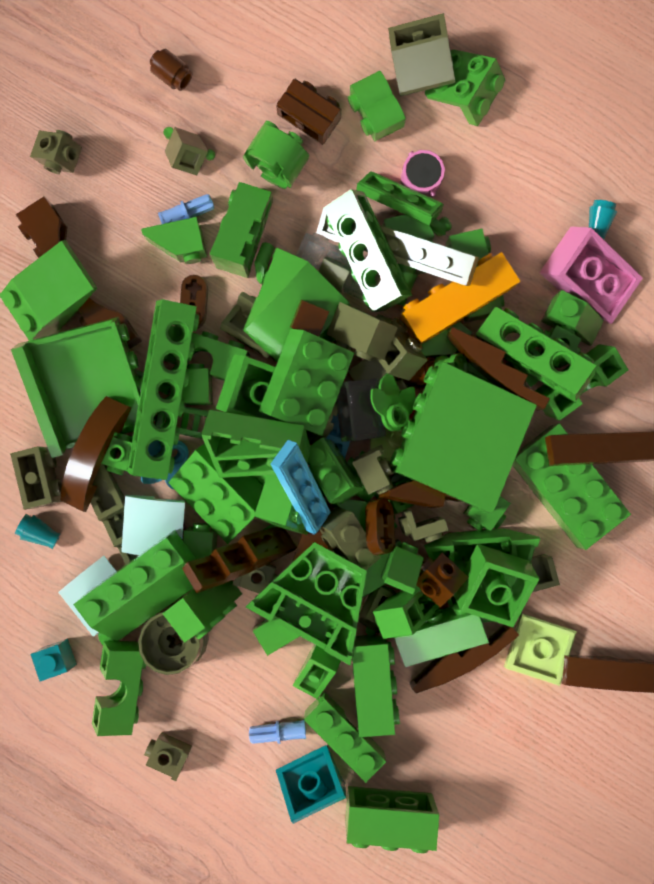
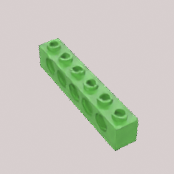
M164 299L156 301L127 472L132 476L167 480L168 473L171 474L173 472L174 457L171 456L173 445H177L179 439V428H176L177 419L182 416L184 410V400H181L182 390L187 387L189 381V372L186 371L187 361L191 360L194 352V343H191L192 332L197 330L199 323L196 306ZM172 325H175L180 330V337L177 341L171 340L168 335V330ZM167 354H171L175 358V366L171 370L166 369L163 364V359ZM166 382L170 386L171 392L167 398L162 399L159 396L158 388L162 383ZM162 411L166 416V421L161 427H156L153 423L154 415ZM158 440L161 444V450L158 454L151 456L148 452L149 444Z

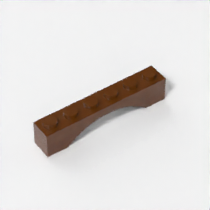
M45 196L16 214L21 222L18 228L27 240H33L36 245L33 251L38 258L60 241L67 238L68 227L53 204ZM88 298L78 309L82 315L79 318L82 326L119 317L120 323H125L129 332L130 340L127 341L129 350L142 342L129 320L123 314L107 309L94 302L91 298Z

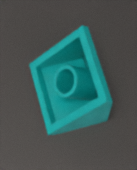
M327 745L276 769L290 820L293 824L346 798L345 782Z

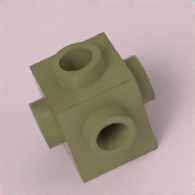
M39 130L30 157L44 165V168L52 173L60 174L61 171L73 173L82 147L72 140V135L65 131L56 130V132Z

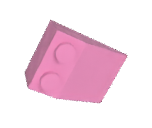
M570 227L539 272L559 291L563 290L587 302L609 324L613 323L643 279L592 228Z

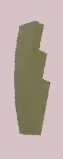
M101 464L93 484L97 485V489L90 503L98 520L103 522L114 547L119 549L125 564H128L139 555L122 552L125 496L111 472L106 471L107 465Z

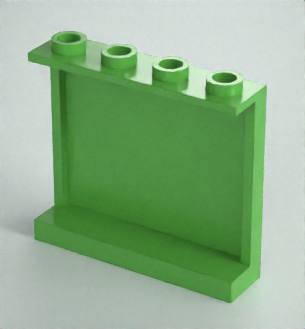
M119 317L18 343L11 349L51 458L61 456L66 449L75 446L86 422L105 396L132 407L121 433L125 434L134 431L143 378L139 379L136 371V368H139L138 359L135 352H130L127 344V341L130 340L126 324L120 323Z
M445 362L435 364L434 367L431 366L425 375L424 382L427 384L423 394L419 393L414 401L413 409L415 413L411 421L408 420V423L402 430L403 442L400 448L397 447L392 454L390 464L393 465V472L468 503L480 511L493 514L537 405Z

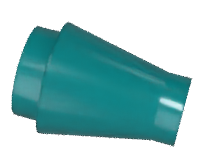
M594 200L593 206L589 207L588 228H592L605 240L606 234L617 214L615 210L616 203L606 200Z
M28 514L24 515L15 531V534L20 536V540L47 546L51 549L55 547L61 536L60 533L54 531L36 515L30 516Z

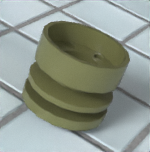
M159 613L149 619L142 628L138 640L139 652L145 664L153 671L165 675L177 674L199 661L207 648L208 633L199 640L193 636L185 643L181 642L176 645L174 644L175 638L172 635L177 634V632L165 616Z

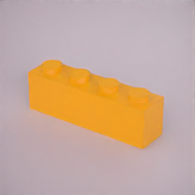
M501 252L493 257L492 253L481 258L477 263L478 267L475 269L470 286L452 282L444 287L441 283L428 291L429 297L420 302L416 298L403 307L405 311L400 319L407 326L411 337L422 345L515 288L521 281L504 254Z

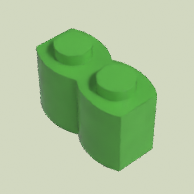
M381 71L350 85L348 102L354 112L358 111L363 118L360 120L366 136L371 135L373 140L377 141L404 127L405 115Z

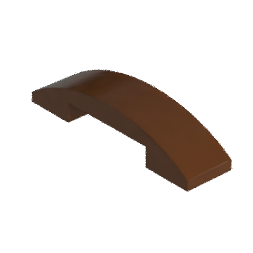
M107 396L99 403L82 429L70 455L62 482L60 501L82 512H87L97 489V485L93 484L114 433H121L132 407Z

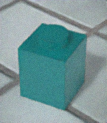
M68 638L42 647L30 654L39 682L66 673L77 665Z

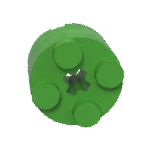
M266 120L244 153L243 159L252 170L257 166L263 172L261 177L266 181L286 189L287 186L289 188L292 187L307 163L309 153L301 146L303 140L300 136L291 131L286 134L279 130L274 123Z

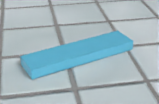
M287 440L270 465L294 509L299 513L306 531L316 534L330 514V510L298 444Z

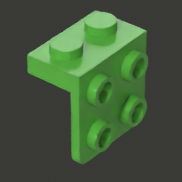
M453 49L451 50L456 83L425 90V95L430 100L460 107L468 123L479 126L483 117L488 113L496 95L503 88L505 82L504 75L496 58Z

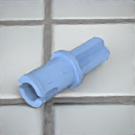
M206 194L186 203L180 201V205L158 212L161 223L165 224L193 218L214 209V204L210 195Z
M276 720V724L251 726L249 728L250 742L255 744L277 741L278 744H281V741L306 739L305 720L279 723V720Z

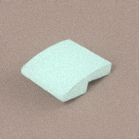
M125 495L122 552L140 555L174 530L182 539L185 501L155 499V496Z
M102 556L58 592L93 637L99 632L89 627L73 604L116 572L105 556Z

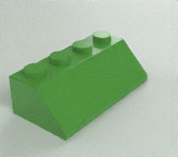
M174 530L88 591L73 605L90 628L115 641H119L193 589L182 568L188 561L195 560L196 557L176 530Z

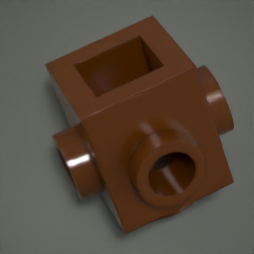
M441 553L435 561L429 557L421 566V576L418 578L416 585L426 596L441 607L469 577L453 561Z

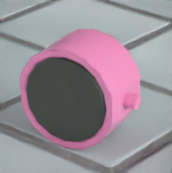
M418 150L415 153L413 151L410 152L401 173L402 185L428 197H435L444 178L445 168L443 161L437 154L429 150Z

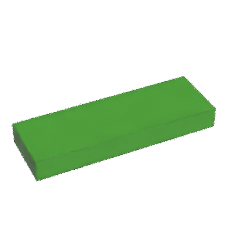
M370 171L357 183L356 190L364 192L366 197L429 226L442 213L444 204L375 172Z

